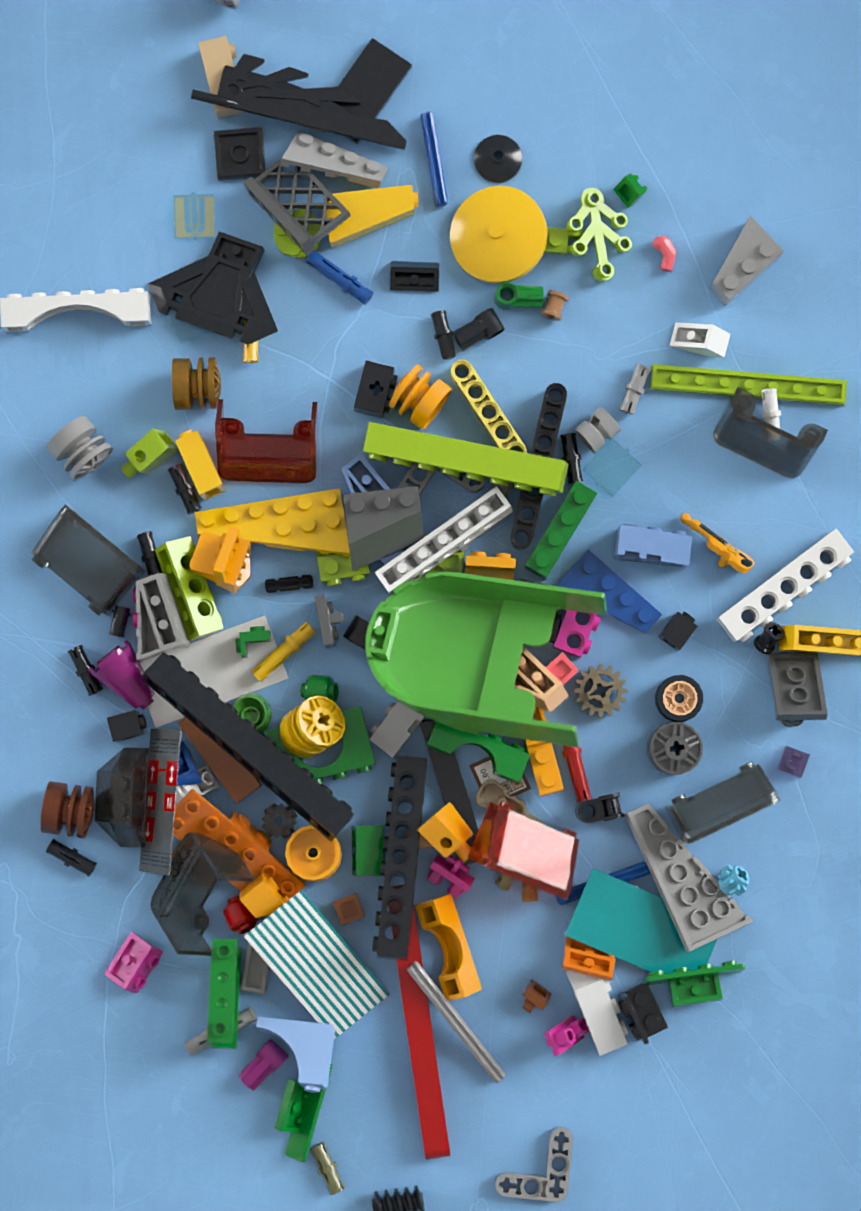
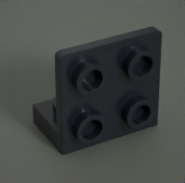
M643 983L619 994L622 1000L618 1001L623 1015L626 1018L630 1017L632 1023L629 1024V1028L637 1041L641 1040L646 1045L650 1043L648 1037L668 1028L649 985L643 986Z

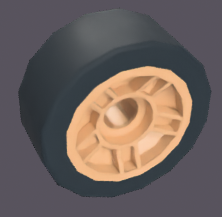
M674 675L665 679L658 686L655 694V704L659 713L666 719L673 722H684L694 718L701 710L703 692L700 685L693 678L685 675ZM677 694L684 696L681 703L675 701Z

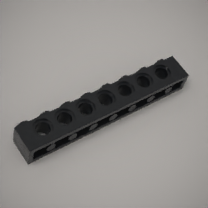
M397 756V761L392 762L391 777H395L394 787H389L388 802H392L391 812L387 811L385 826H389L390 829L389 836H384L383 851H387L386 861L381 862L380 876H385L384 886H379L378 901H382L381 911H376L375 926H379V935L374 936L372 951L377 952V958L408 961L420 842L418 829L421 827L427 758ZM404 778H411L415 783L412 788L404 789L400 785L401 781ZM403 802L410 803L412 806L411 811L407 814H402L398 811V806ZM399 827L409 829L410 832L406 838L400 839L395 835ZM399 851L407 855L406 861L401 864L393 861V855ZM393 877H402L404 885L399 889L391 887L390 881ZM393 901H397L402 905L401 911L397 914H392L388 911V905ZM395 926L399 929L397 938L388 939L385 936V931L388 927Z

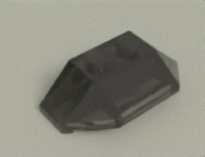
M124 747L97 771L95 822L120 847L145 848L149 748Z

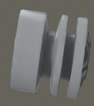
M85 415L74 419L51 438L46 446V449L57 461L68 458L62 468L66 472L70 471L69 476L73 481L79 480L95 471L113 450L108 442L104 443L105 438L102 435L92 438L97 429Z

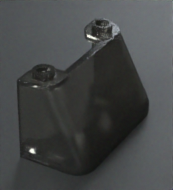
M737 387L730 396L714 429L713 437L715 442L786 478L792 479L800 476L822 444L828 430L816 424H807L802 427L797 437L752 416L756 407L755 397L750 392Z
M66 504L58 512L31 551L34 555L31 559L42 569L45 566L51 569L90 602L88 607L99 616L101 613L108 616L112 609L118 605L134 586L136 581L145 573L142 567Z

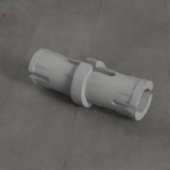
M638 363L635 365L630 383L626 384L625 389L627 391L619 408L620 411H626V413L631 415L635 413L640 395L644 394L645 390L643 387L651 370L649 367H644V365Z

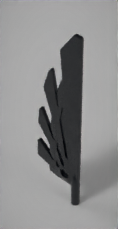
M243 54L235 67L225 65L217 95L195 89L192 90L191 99L401 150H404L407 141L387 120L357 116L337 104H360L361 100L340 87L304 89L288 83L289 81L305 79L309 76L308 73L292 67L284 68L266 76L252 72L265 62L264 59Z

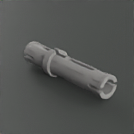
M251 1006L239 1013L238 1030L257 1021L258 1018ZM207 1028L203 1029L204 1032L184 1042L191 1057L211 1046V1043L205 1040L207 1039Z

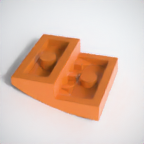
M566 937L562 969L612 981L615 966L614 956Z

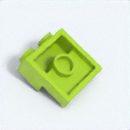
M316 551L321 582L327 583V586L342 584L341 580L350 578L351 582L366 580L367 575H370L369 564L352 572L350 557H343L342 554L330 553L329 555L320 554V551Z

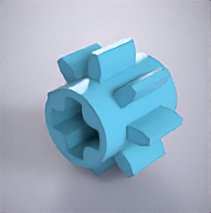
M727 865L721 870L722 874L718 876V884L725 894L740 896L747 891L746 886L749 885V875L744 868L737 865L732 868L730 865Z

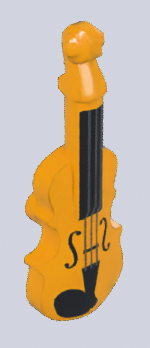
M688 513L681 515V522L690 526V530H695L707 539V547L721 556L717 562L720 567L726 568L729 564L740 573H748L755 563L749 555L732 546L699 520L691 519Z

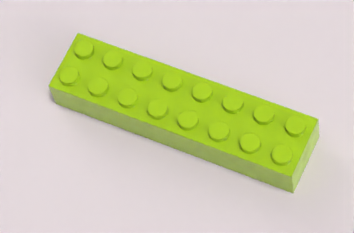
M373 422L368 424L363 451L369 454V458L387 463L389 458L393 459V463L405 467H411L412 463L418 464L417 468L430 472H435V469L439 468L442 469L441 473L459 477L460 473H464L466 478L483 482L484 478H489L490 483L507 487L508 482L514 483V487L517 489L531 492L532 487L538 488L541 494L555 497L556 492L563 493L568 463L563 460Z

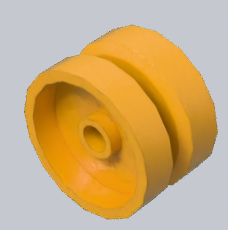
M312 825L301 827L291 835L286 845L285 856L287 864L294 874L305 881L320 882L327 880L336 873L341 865L342 850L336 838L331 842ZM313 848L318 851V855L315 858L309 856L311 854L310 850Z

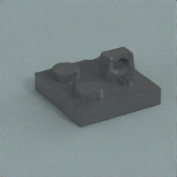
M324 594L314 596L325 648L335 647V641L339 640L337 626L332 625L344 622L343 613H334L332 601L327 602Z

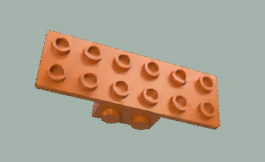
M191 789L175 806L173 835L240 891L261 874L267 879L271 877L280 888L278 892L283 898L287 896L291 899L304 888L305 882L269 853L272 843L269 836L264 831L256 829L245 815L239 814L234 810L226 817L194 789Z

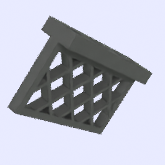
M280 159L256 179L249 177L243 183L251 198L298 248L308 256L315 251L313 246L351 215L311 172H299L300 166H295V172H283V166H280ZM269 178H277L276 187H265L263 183ZM282 178H294L293 187H280ZM298 179H309V188H297ZM279 193L291 194L290 203H280L278 201ZM296 194H308L307 203H295ZM313 194H324V203H312ZM294 209H306L305 218H294ZM311 209H323L322 218H310ZM328 209H338L341 212L335 219L327 218ZM309 224H321L320 231L311 236L308 233Z

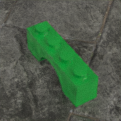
M576 480L524 568L546 580L596 497L597 492Z
M434 721L425 743L426 747L445 755L451 754L461 745L478 746L491 759L493 774L513 783L520 782L530 754L525 752L526 748L514 743L511 746L502 743L503 739L496 735L489 734L488 737L482 734L476 735Z

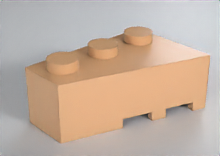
M523 646L514 689L531 692L535 697L536 707L550 713L568 697V694L563 684Z

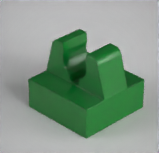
M631 173L626 175L613 189L627 208L633 206L647 190L646 186L642 187L638 183L639 177Z

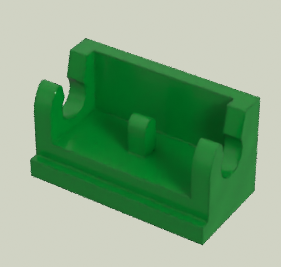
M351 825L352 875L380 876L381 862L383 861V825Z

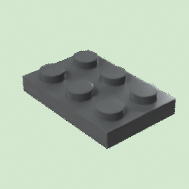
M818 653L769 654L768 667L776 720H826L828 713Z

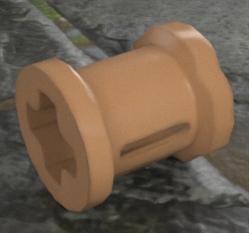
M549 290L547 304L540 314L548 319L561 321L562 316L560 314L564 303L568 302L569 297L561 292Z

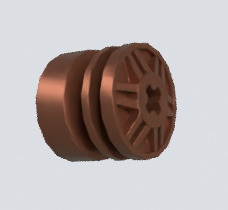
M49 781L41 810V832L59 835L65 824L67 836L73 837L77 827V838H86L94 815L93 787L85 786L81 796V785H75L71 795H68L67 783Z

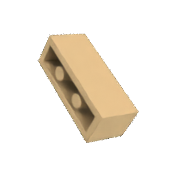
M227 36L198 42L210 93L215 95L218 93L224 66L234 67L232 58L237 57L234 44H228ZM214 105L217 119L244 113V111Z

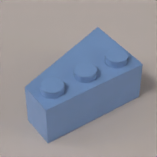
M361 453L341 468L350 494L390 489Z
M623 524L616 530L613 559L687 568L690 561L692 536H687V532L672 530V533L663 532L661 528L647 527L645 529L639 528L636 525Z

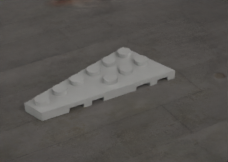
M650 804L624 814L686 952H690L754 922L748 915L742 912L738 907V903L733 898H730L720 889L718 881L696 856H693L686 849V845L670 831L666 822Z

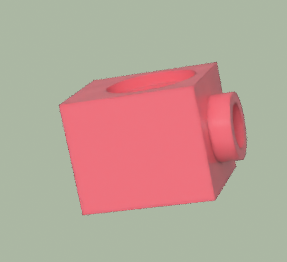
M563 652L546 666L563 685L579 671Z

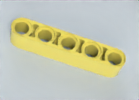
M466 360L456 361L451 367V379L494 445L508 450L517 448L521 452L527 453L524 443L473 366ZM463 367L468 370L469 374L465 378H459L456 376L455 371ZM471 388H478L481 390L482 396L474 399L469 396L468 392ZM485 408H491L495 411L496 415L491 419H486L483 417L482 411ZM504 428L508 431L509 436L506 439H499L495 434L496 430Z

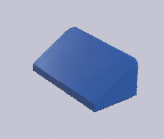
M181 741L177 786L202 783L192 754L184 741Z

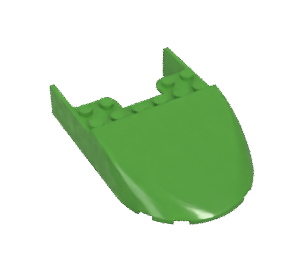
M458 572L427 573L425 577L414 581L408 580L393 589V593L384 602H380L367 628L366 656L375 679L393 698L431 720L476 735H480V732L578 747L579 740L575 726L532 720L536 706L534 695L526 690L514 689L523 646L541 647L546 645L551 638L556 612L560 609L606 615L607 608L604 593Z

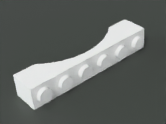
M142 288L129 289V292L121 293L117 289L105 290V293L95 294V291L85 290L81 291L79 295H71L70 292L63 291L57 292L56 296H46L45 293H32L31 297H22L21 294H8L7 298H0L1 328L5 332L30 331L50 316L71 310H93L105 313L126 326L151 325L150 295L148 291H144Z

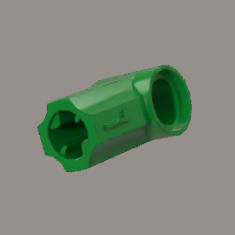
M506 282L499 285L494 295L496 306L504 310L511 307L542 309L543 286L513 285ZM503 291L509 292L512 299L505 301L500 297V293Z

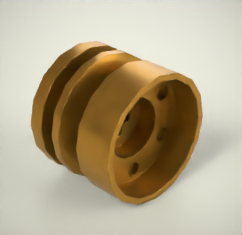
M203 357L198 359L197 369L192 368L190 358H173L172 395L175 410H192L194 399H198L201 410L205 409L206 398H209L211 409H218L221 395V376L215 357H209L207 369H205Z

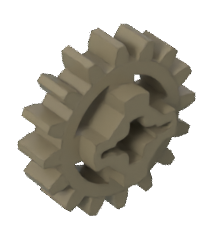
M602 664L598 665V670H595L593 666H589L590 673L587 674L582 671L580 674L583 680H575V683L580 685L579 688L573 690L574 693L580 696L575 702L582 701L581 710L590 709L589 716H592L594 712H598L599 718L603 717V712H606L608 716H612L611 709L614 708L619 711L621 708L618 702H626V699L621 697L622 694L628 692L627 689H623L621 686L626 680L618 679L619 671L614 674L611 673L612 666H609L606 670H603ZM599 674L606 675L613 681L609 683L603 681ZM590 678L592 685L590 690L584 693L585 684ZM598 684L601 688L611 686L610 689L604 692V698L601 695L590 696L597 689ZM617 689L616 698L611 704L609 697L611 692ZM591 699L598 701L602 708L595 707L588 701Z

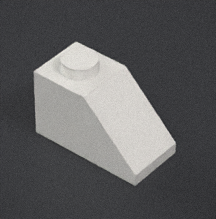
M675 323L669 346L703 356L725 357L731 334L713 324Z

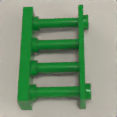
M212 939L207 1042L211 1043V1048L237 1049L242 948L238 947V939Z

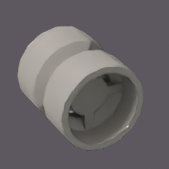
M599 407L590 415L589 422L584 420L574 431L582 443L590 451L596 453L605 445V439L611 440L621 429L614 418L605 409Z

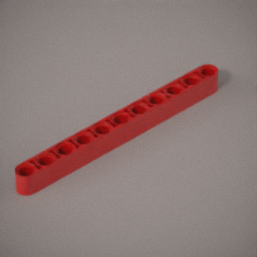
M397 885V886H391V887H393V888H395V889H399V888H401L403 885ZM393 901L388 905L389 912L392 914H397L402 909L401 903ZM413 902L408 961H396L425 1159L430 1160L450 1157L451 1155L428 997L407 971V967L415 961L423 968ZM392 926L393 939L399 935V929L395 926Z

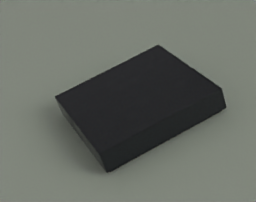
M262 127L214 131L218 181L249 177L257 178L266 171Z

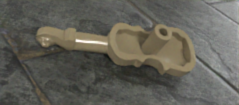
M489 779L481 785L476 795L477 803L480 806L488 809L489 812L492 810L500 811L502 816L506 817L510 822L514 823L522 820L536 830L544 832L547 838L554 837L556 834L555 828L548 827L543 821L528 813L525 802L517 799L516 796H509L505 791L506 786H502L494 779Z

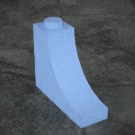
M258 1017L256 1027L260 1032L280 1038L293 1050L299 1069L298 1082L302 1087H305V1091L319 1093L320 1089L327 1090L335 1036L333 1025Z

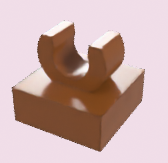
M531 979L522 994L526 998L522 1008L529 1013L532 1012L535 1006L543 1010L548 1004L552 993Z

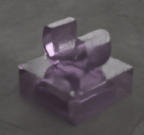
M785 746L777 769L802 778L810 754Z

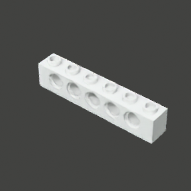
M496 486L377 570L375 574L391 595L393 589L408 580L414 581L512 513L513 510L510 503Z
M836 528L716 618L717 622L733 643L739 639L743 643L754 634L751 630L757 625L763 628L773 620L771 616L777 610L782 613L793 604L790 600L797 595L800 598L804 597L813 590L810 585L817 580L821 584L832 575L830 573L831 569L835 566H838L840 569L851 561L849 556L854 553L853 549ZM821 552H827L830 555V564H823L820 561ZM801 567H808L811 570L810 579H804L801 576ZM783 581L791 584L792 592L790 594L782 592L780 586ZM763 596H768L772 599L773 605L771 609H766L762 606L761 599ZM743 611L752 613L753 621L751 624L743 622L741 618Z

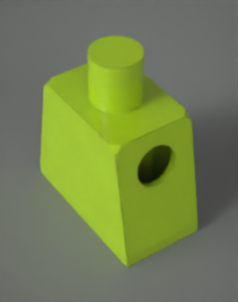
M153 428L125 453L129 461L121 467V470L129 479L138 472L149 474L178 452L179 449L165 431Z

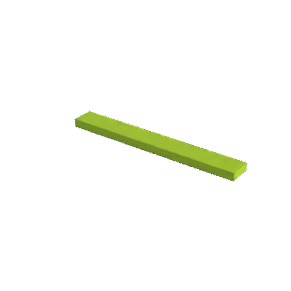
M652 364L650 390L762 399L761 390L777 388V400L840 406L846 404L847 380Z

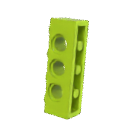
M191 536L165 542L154 549L162 572L168 575L189 641L213 635L224 629L222 617L217 611L214 596L209 589L206 578L192 572L189 565L196 548Z

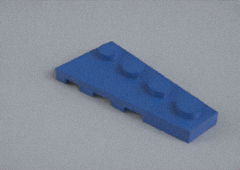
M589 549L556 585L558 587L604 593L606 613L643 633H647L662 616L656 608Z

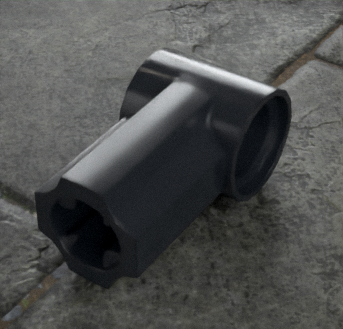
M489 308L477 315L472 322L454 331L453 336L462 351H465L484 339L489 340L499 335L505 328L494 309Z

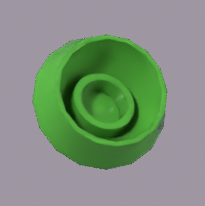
M248 693L234 700L232 706L236 708L237 714L242 719L250 720L260 734L267 729L271 722L272 711L270 704L265 698L258 694Z

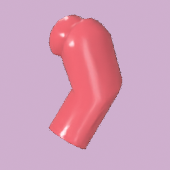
M656 237L653 240V247L660 250L663 254L660 269L672 272L676 249L668 237Z

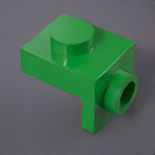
M265 626L250 627V632H239L240 638L235 639L236 652L241 653L242 658H248L247 643L271 642V631L265 630Z

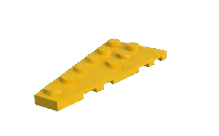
M340 488L195 512L199 538L203 532L222 536L223 533L227 534L229 526L239 528L241 539L250 541L251 545L257 543L265 544L266 547L303 552L305 550L320 551V554L329 555L330 553L342 554L343 557H350Z

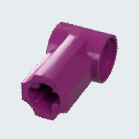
M270 1039L258 1051L256 1058L245 1067L238 1077L248 1088L254 1091L271 1072L274 1073L283 1064L289 1055Z

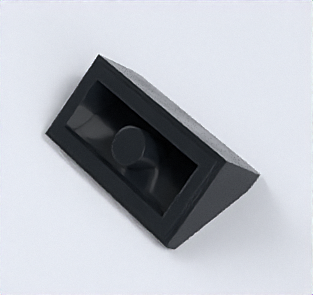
M391 261L390 290L439 291V263Z

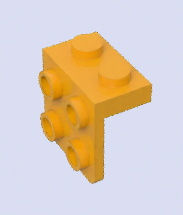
M471 552V556L466 555L465 573L514 580L516 558H511V554L496 553V557H486L485 552Z

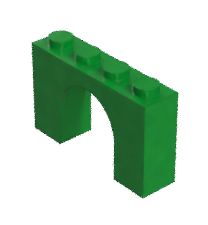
M361 706L342 710L345 718V731L342 736L343 748L336 761L325 767L309 766L299 757L290 753L281 740L280 727L264 731V734L275 742L276 748L282 753L284 751L289 753L294 758V763L301 769L306 768L314 776L313 779L319 784L324 783V777L333 776V780L347 777V771L356 769L357 774L371 771V765L376 764Z

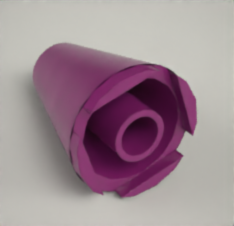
M125 640L123 642L126 645L121 649L119 645L96 662L98 664L96 670L91 667L88 671L133 708L141 707L144 710L154 702L152 697L155 693L151 687L142 681L144 670L139 660H136V654L131 643Z

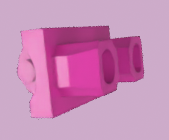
M439 854L436 855L429 868L431 870L427 877L429 881L436 885H439L443 877L451 881L452 883L448 887L447 892L451 893L455 898H458L464 891L468 892L475 879L468 874L470 867L465 865L460 857L456 859L449 855L445 859Z
M572 1015L546 1031L544 1035L547 1045L553 1048V1054L557 1056L585 1038L584 1035L589 1032V1028L584 1018L576 1020L575 1016Z

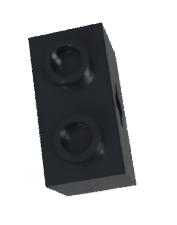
M365 361L354 404V412L382 419L384 412L389 413V403L391 400L388 398L390 389L395 390L398 375H394V367ZM376 385H380V390L383 392H378L377 396L373 395L372 389H375Z

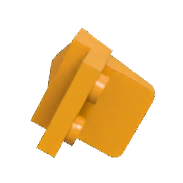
M229 526L227 534L223 533L222 536L203 532L189 565L192 572L215 582L217 586L236 594L237 590L251 577V543L248 540L241 539L239 528Z

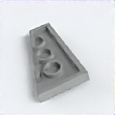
M300 131L297 132L280 163V166L287 168L289 164L300 166V171L309 173L311 169L325 172L326 177L335 178L343 176L346 177L348 182L379 188L388 167L376 161L369 160L354 152L347 151Z

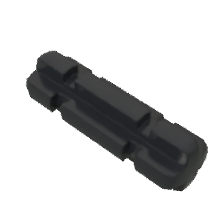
M302 575L301 578L292 576L278 578V580H265V590L267 593H274L277 590L282 592L300 590V587H303V589L313 587L312 575Z

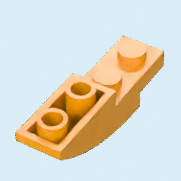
M535 706L532 720L546 722L543 709ZM524 739L527 752L530 754L529 760L539 796L544 797L563 792L564 787L552 743Z

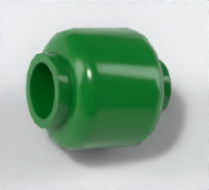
M311 675L305 683H302L300 694L305 700L313 696H323L336 702L339 695L338 683L334 682L331 676Z

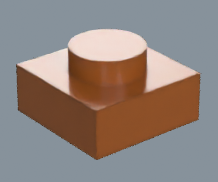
M357 893L333 902L341 925L365 917Z

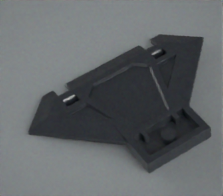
M219 231L207 257L148 283L159 313L168 315L171 309L177 311L175 318L230 339L233 338L235 333L241 334L240 342L247 345L278 332L255 275V271L265 251L264 248ZM177 296L182 297L181 302L175 300ZM242 319L247 321L246 326L240 324Z

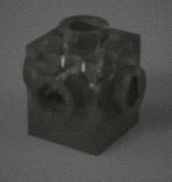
M274 803L263 811L266 816L262 818L264 824L261 826L269 837L274 835L276 838L282 836L286 839L296 831L294 826L298 823L295 819L298 815L289 805L285 806L284 803H281L278 806ZM277 816H281L284 819V823L281 826H277L274 822Z

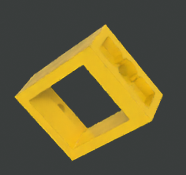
M188 430L179 435L180 439L175 440L201 498L205 501L225 492L226 489L198 430L195 432Z

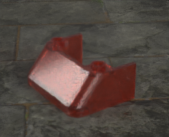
M218 399L215 435L218 474L222 479L227 481L309 483L315 479L318 443L317 402H312L311 421H299L294 425L293 435L245 433L244 425L240 420L224 418L223 399Z

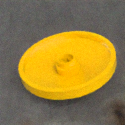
M508 186L487 187L469 196L456 211L450 228V244L457 262L475 279L490 284L510 283L527 275L540 261L547 244V224L537 203L523 191Z

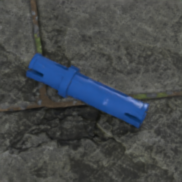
M313 251L307 258V264L339 285L344 293L351 294L364 305L372 298L373 291L360 284L355 276L348 275L328 259L321 256L317 251Z

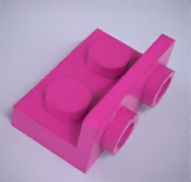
M130 932L104 975L124 990L138 993L145 986L147 977L152 969L158 965L163 951L160 948L154 947L136 933Z

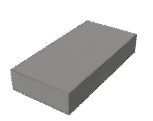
M249 942L240 991L265 995L270 966Z

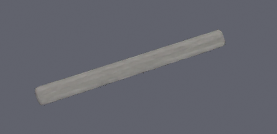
M417 961L411 963L407 967V971L495 1083L500 1082L505 1077L503 1070Z

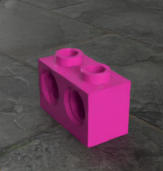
M566 610L552 648L581 658L583 653L588 654L592 641L588 640L591 630L596 632L601 618L597 617V614L586 613L589 618L586 625H579L575 620V616L579 612ZM575 635L579 638L580 645L578 648L573 649L567 645L568 636Z

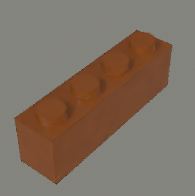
M186 717L178 722V725L236 804L262 786L255 776Z

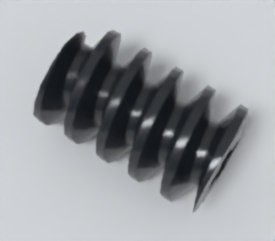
M417 1185L414 1186L413 1193H410L408 1187H404L403 1195H400L398 1189L394 1188L393 1196H390L386 1189L382 1198L377 1191H374L372 1199L373 1211H425L423 1194Z

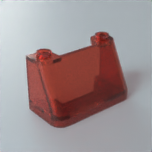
M503 801L499 805L490 802L467 858L528 885L568 900L572 889L580 842L579 839H576L577 833L563 828L562 832L513 812L515 807Z

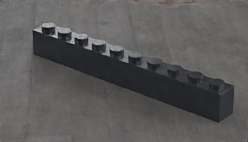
M163 652L144 672L142 681L329 841L332 842L351 821L354 813L345 801L337 800L332 795L333 792L329 787L324 784L320 785L313 779L314 776L306 768L301 769L294 763L295 760L289 753L285 751L282 753L276 748L275 742L267 735L262 736L250 720L242 719L237 714L238 711L234 706L221 701L214 689L211 687L206 688L201 684L199 677L192 671L187 672L175 656H169Z

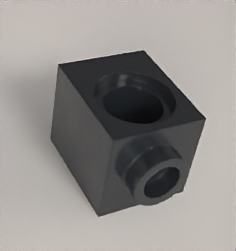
M684 611L682 614L676 612L658 637L673 649L679 651L698 626L694 624L695 619Z
M138 710L107 718L113 742L145 735L144 729L147 728L144 714H139Z

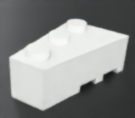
M566 971L599 1055L601 1056L628 1045L625 1039V1035L628 1034L627 1028L623 1020L618 1021L616 1015L620 1013L615 998L610 1000L608 992L612 991L609 981L577 972Z

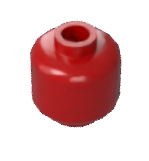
M239 895L227 901L228 905L223 909V915L231 931L245 934L257 926L256 923L259 921V917L255 918L240 901Z

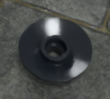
M489 136L483 139L475 150V168L484 179L490 182L502 183L509 181L515 177L521 168L522 153L520 147L513 139L507 136ZM501 153L503 158L497 160L494 158V154Z

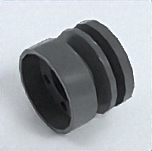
M671 722L659 726L651 733L647 741L646 753L650 763L656 770L665 774L678 775L691 771L699 763L703 744L699 734L691 726L682 722ZM674 741H676V745H681L682 750L678 751L677 756L675 752H670V747L674 745Z

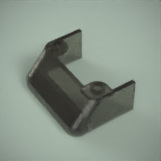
M752 761L738 767L740 772L733 777L686 798L685 794L671 799L672 804L666 805L665 809L683 843L690 844L780 801L776 790L759 764H753Z
M188 832L171 860L170 875H163L151 898L152 913L176 953L182 955L211 956L212 950L202 936L209 925V918L203 906L218 879L252 882L254 880V877L237 852L201 833Z

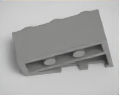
M751 216L709 288L725 306L777 261L784 252Z
M157 573L136 581V613L138 616V629H136L138 652H136V660H146L163 652L166 653L189 645L190 641L168 575L166 573Z

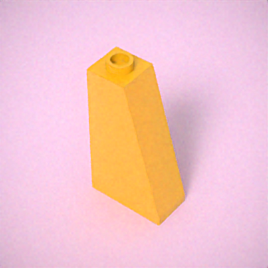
M412 185L333 193L332 195L350 212L351 216L329 233L330 247L336 248L415 215L414 207H419L418 193L412 191ZM338 209L327 210V218L335 219L341 214Z

